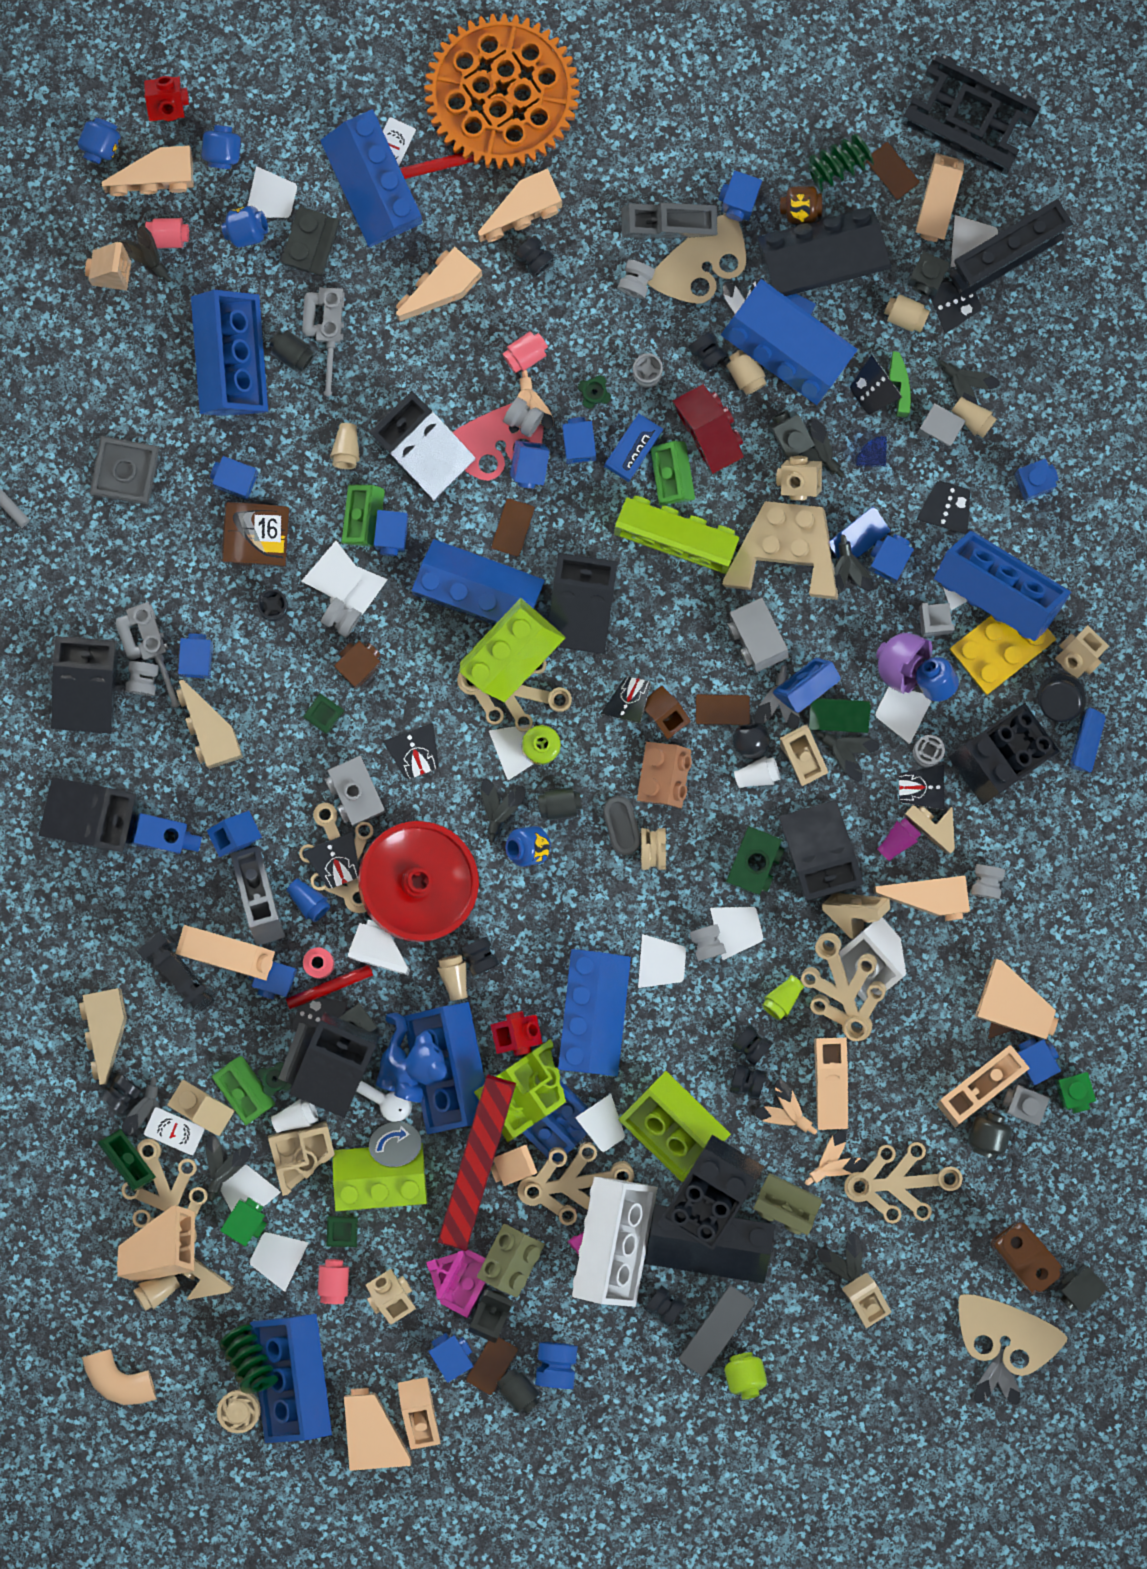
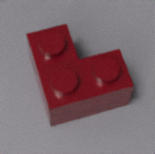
M702 384L672 400L681 423L692 436L701 459L712 474L744 457L740 449V445L743 444L742 438L736 428L732 429L730 425L734 422V419L726 406L723 407L715 391L710 393L705 385Z

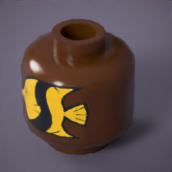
M794 186L788 188L786 197H780L781 215H786L787 221L791 225L816 222L818 217H822L823 213L822 193H818L817 189L813 186Z

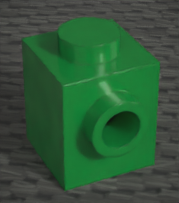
M1088 1072L1055 1080L1063 1110L1072 1109L1073 1114L1089 1110V1103L1096 1101Z
M250 1197L246 1201L240 1198L220 1231L246 1247L252 1236L258 1239L267 1225L263 1221L266 1214L261 1211L264 1206Z

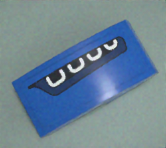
M638 413L606 461L604 467L629 482L662 434L663 428Z

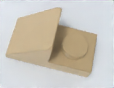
M807 724L780 738V747L788 757L795 775L802 786L829 773Z
M912 805L903 815L944 853L950 855L954 851L952 807L936 824L931 821L934 816L923 806L917 808Z
M836 893L832 894L822 904V910L851 939H854L864 929V922H876L890 910V900L887 897Z
M184 1079L167 1104V1106L186 1116L195 1124L217 1136L221 1135L235 1112L234 1109Z
M195 1257L194 1271L182 1273L191 1280H194L195 1277L200 1279L186 1300L229 1293L234 1288L231 1283Z
M868 1273L863 1274L842 1288L866 1328L892 1313L879 1287Z

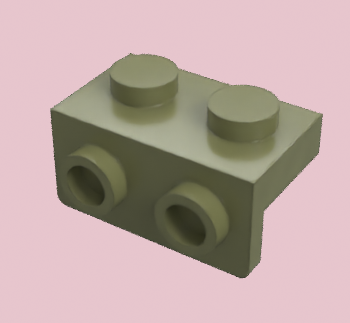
M770 1173L756 1198L753 1209L758 1211L757 1214L768 1221H774L775 1219L785 1224V1228L794 1234L800 1235L803 1233L808 1236L823 1199Z
M503 1224L477 1274V1278L500 1291L518 1298L545 1244L507 1224Z

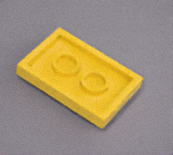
M991 615L949 648V651L985 696H987L1057 639L1047 628L1036 641L1022 637L1017 630L1005 623L998 622Z

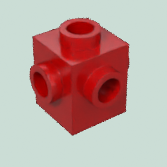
M162 76L157 79L144 81L149 121H174L185 117L184 106L189 105V95L187 87L182 88L180 76Z
M521 1011L505 1015L506 1021L490 1024L497 1054L513 1051L514 1056L524 1055L532 1052V1046L543 1044L537 1015L524 1017V1013Z

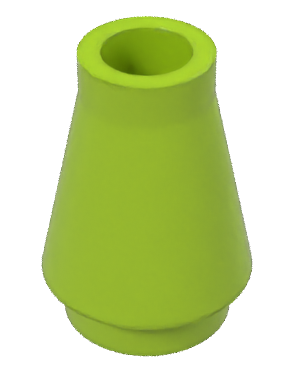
M790 975L785 982L764 997L763 1009L779 1021L784 1016L788 1017L796 999L805 986L798 978Z

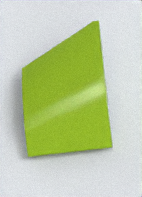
M551 1039L496 1076L516 1083L502 1130V1135L507 1142L566 1103L564 1091L560 1085V1073L558 1067L554 1066L551 1052L554 1046ZM483 1086L474 1091L479 1100Z

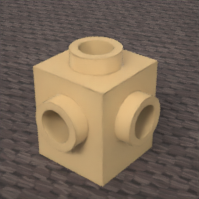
M791 456L790 460H786L781 465V468H778L776 475L777 486H781V495H789L791 500H806L807 496L817 497L822 491V461H808L806 456Z
M1087 625L1076 637L1071 633L1059 645L1063 651L1055 659L1066 672L1079 678L1084 672L1090 675L1102 663L1098 658L1109 645Z
M392 1269L366 1284L371 1294L367 1298L370 1306L376 1314L381 1312L390 1325L416 1309L408 1295L412 1292L411 1287L404 1276L397 1278Z

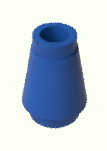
M299 878L294 880L286 889V892L290 894V897L305 919L317 922L330 909L327 897L302 882Z

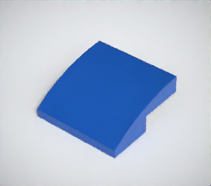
M561 1080L560 1085L563 1088L566 1103L522 1132L547 1158H549L550 1150L555 1147L563 1148L567 1155L587 1135V1132L575 1117L586 1111L588 1107ZM559 1152L554 1153L552 1159L559 1162L563 1159V1154Z

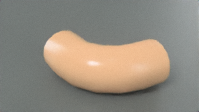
M111 1349L82 1357L85 1372L93 1388L107 1400L122 1405H133L157 1399L149 1370L131 1375L122 1373L115 1365Z

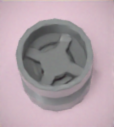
M628 260L625 266L626 275L620 280L617 289L629 296L645 299L648 291L647 283L652 280L655 269L639 261Z
M651 353L640 355L633 365V378L635 382L644 388H651L657 385L663 371L661 360Z
M517 397L508 409L503 422L510 427H520L522 434L531 437L539 426L544 412L538 408L530 409L526 401Z
M336 597L325 611L321 623L327 627L335 626L338 634L347 638L356 626L362 613L354 608H345L344 602Z
M130 661L128 667L130 680L126 682L125 692L155 696L156 686L153 683L154 677L158 675L159 666Z
M934 735L923 736L913 747V758L920 766L932 767L936 765L945 753L942 740Z
M976 864L975 875L978 877V880L972 885L971 895L1000 900L1002 891L999 888L1000 884L998 882L1004 879L1005 869Z
M718 924L689 933L691 941L698 944L695 953L698 962L726 953L724 944L719 939L717 940L720 934Z

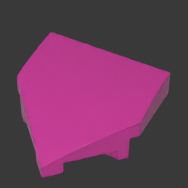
M462 1250L458 1253L426 1262L437 1293L436 1297L442 1305L467 1318L470 1317L487 1284L477 1278V1274L486 1258L471 1250Z

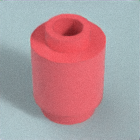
M182 218L153 219V222H146L145 227L151 232L157 248H183L184 242H189V225L183 224Z
M529 331L507 346V351L502 353L514 373L520 370L524 372L547 356L544 350L548 346L539 333L533 335Z
M323 948L310 949L303 958L304 970L313 978H326L334 969L335 962L333 956ZM321 957L324 963L321 968L313 967L312 961L314 958Z
M326 1259L325 1265H319L317 1295L320 1296V1303L344 1304L345 1297L348 1296L349 1266L343 1265V1260Z

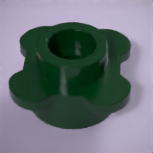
M598 375L595 379L579 382L578 390L582 392L584 398L582 404L585 408L591 409L596 404H607L610 402L611 395L606 390V379L603 376ZM595 389L597 394L593 395L591 391Z
M277 1062L274 1067L268 1069L263 1067L258 1072V1077L262 1079L265 1086L263 1092L267 1096H273L275 1092L280 1090L288 1091L292 1087V1084L279 1079L277 1082L272 1081L274 1076L279 1078L284 1065L283 1062Z

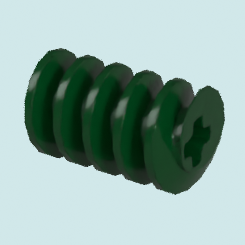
M858 134L851 136V143L847 139L841 140V149L836 144L831 145L830 154L824 149L820 150V160L815 155L809 156L808 170L820 192H823L822 182L824 181L830 187L834 186V176L841 182L845 181L844 171H847L852 177L855 176L854 166L856 165L862 171H865L866 160L874 166L870 150Z
M242 1325L233 1329L219 1343L220 1349L225 1352V1360L230 1362V1370L235 1373V1380L240 1383V1390L245 1394L263 1391L278 1381L276 1375L267 1376L273 1371L272 1365L262 1366L268 1360L267 1355L257 1356L263 1350V1346L261 1344L252 1346L257 1341L258 1336L256 1334L247 1335L253 1329L251 1325Z

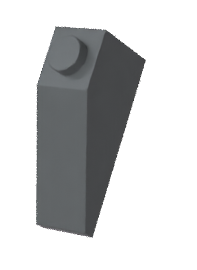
M256 846L230 854L248 925L256 946L284 938V929L260 847Z

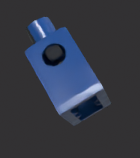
M140 813L136 816L130 845L177 855L181 854L182 849L198 852L202 834L186 831L187 824ZM165 831L174 833L175 839L173 842L165 841Z

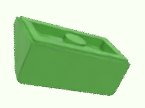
M672 441L653 446L650 451L659 505L695 500L686 443Z
M348 485L342 544L374 547L377 511L383 510L385 492L383 488L375 485Z
M242 1056L232 1060L211 1076L245 1126L275 1105L272 1097L267 1096L263 1092L264 1086Z

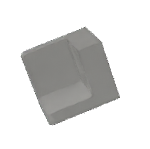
M934 403L917 434L926 439L931 436L943 444L951 446L965 420Z
M922 603L919 606L922 637L947 635L954 632L955 628L951 621L950 603L935 605Z

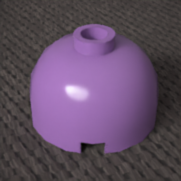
M900 633L892 637L887 643L883 642L876 654V658L879 659L878 671L883 682L902 694L904 692L910 693L918 685L916 682L918 667L924 662V659L928 660L931 658V641L911 633Z

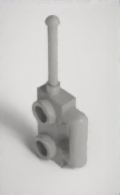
M319 287V293L308 292L304 296L302 333L305 336L316 337V342L327 343L328 353L324 395L331 396L333 352L335 344H340V341L344 338V334H341V328H344L342 310L344 308L345 293L340 288ZM316 305L324 306L323 323L314 325Z
M146 602L126 609L128 615L118 618L115 624L127 658L135 660L143 657L144 661L155 658L172 702L171 706L177 708L180 702L177 701L163 657L164 654H167L166 650L169 648L167 643L164 644L162 640L165 637L163 632L160 633L152 605ZM138 625L143 639V643L138 646L135 645L130 626Z

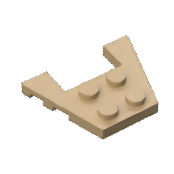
M765 501L724 577L723 585L727 588L751 590L757 560L814 566L809 590L810 596L838 600V590L835 584V571L831 558V545L824 508Z

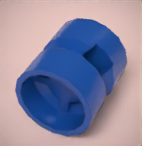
M539 1342L538 1360L542 1364L537 1367L535 1385L549 1388L574 1389L575 1371L571 1369V1365L576 1363L578 1346L564 1343Z

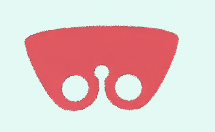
M508 404L468 422L452 433L476 458L465 471L480 480L489 481L498 477L505 466V460L501 451L495 447L496 442H505V451L512 461L515 440L526 439L529 442L542 443L544 426L539 424L531 437L525 436L520 430L515 434L511 433L509 425L503 422L511 404ZM484 455L494 456L498 462L496 470L492 473L481 471L479 468L481 457Z

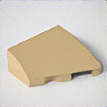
M327 1121L315 1123L312 1127L288 1130L268 1136L283 1196L288 1195L291 1189L304 1178L307 1179L320 1164L326 1163L335 1155Z

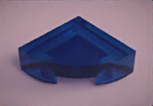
M887 436L877 437L866 443L858 454L856 466L886 467Z

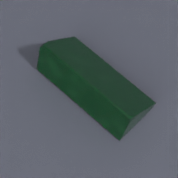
M817 698L810 704L809 729L868 733L871 701Z
M121 1129L98 1142L132 1191L145 1188L156 1178Z

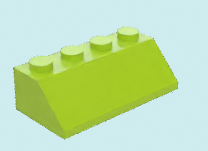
M634 496L633 499L626 497L615 525L614 535L727 574L739 541V537L734 535V530L720 525L717 529L706 525V520L690 515L689 519L678 516L679 511L662 505L661 509L650 506L651 501L640 496Z

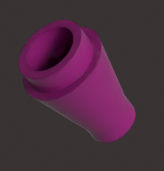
M904 817L900 822L896 821L877 850L888 861H891L895 856L919 842L917 838L921 835V832Z

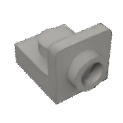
M1015 1085L1013 1090L1008 1088L1002 1105L1006 1106L1004 1113L1040 1126L1050 1098L1023 1088V1086Z

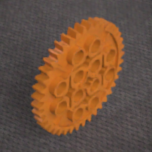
M503 13L501 21H497L495 15L491 14L489 23H486L484 18L480 16L478 26H475L471 20L468 21L467 31L458 26L459 36L456 37L449 33L450 45L441 42L440 48L443 53H433L438 63L429 62V69L434 73H428L425 76L426 80L432 83L424 86V91L432 94L425 97V104L433 105L427 109L428 116H435L431 120L432 127L440 126L437 130L438 137L447 134L444 144L448 146L455 143L453 153L456 154L462 149L464 150V160L473 154L474 164L477 165L481 159H485L486 168L490 167L492 161H496L497 168L501 169L503 161H507L509 168L513 169L514 160H518L523 167L525 166V157H529L533 163L536 162V152L545 157V146L554 150L556 148L554 138L563 141L564 135L561 130L570 131V124L566 120H575V114L570 110L578 109V102L572 99L579 97V91L572 88L579 85V79L571 78L577 74L576 67H568L573 62L572 56L563 57L567 52V47L557 48L559 38L556 37L549 40L550 29H547L542 34L540 33L541 24L539 22L531 28L530 18H526L522 24H519L518 15L513 17L512 22H508L505 13ZM486 42H494L497 45V49L491 53L484 52L481 47ZM528 49H533L538 53V57L532 61L526 60L522 55ZM462 58H468L473 64L468 69H462L457 66V62ZM484 62L486 65L491 63V71L488 73L486 70L479 71L480 63ZM502 66H510L514 72L511 76L503 77L498 73V70ZM520 67L527 73L532 71V82L526 77L520 79ZM549 73L555 77V81L552 84L545 85L539 81L540 76ZM478 82H485L489 85V90L485 93H478L473 87ZM500 87L502 90L507 89V95L503 96L502 93L497 94V88ZM519 90H526L531 96L526 101H519L514 95ZM454 98H460L465 104L461 109L455 110L449 106V102ZM471 99L474 103L476 102L477 105L483 104V115L479 113L477 110L471 112ZM495 106H501L506 110V113L502 117H494L490 114V110ZM517 110L518 113L525 112L524 120L520 121L518 118L513 120V111ZM536 114H543L547 117V121L543 125H535L531 118ZM471 122L479 123L482 127L476 134L468 133L465 128ZM512 130H518L523 135L517 142L510 141L506 136Z

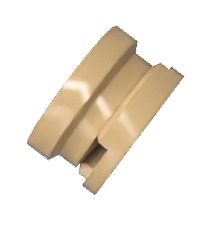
M641 828L642 870H649L650 867L666 870L665 828H658L657 831Z
M240 1389L227 1393L221 1399L217 1408V1418L221 1426L228 1432L236 1434L245 1433L252 1429L258 1422L261 1413L260 1403L256 1396L245 1394Z

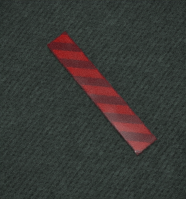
M489 1074L486 1076L438 1243L467 1251L516 1087L515 1082Z

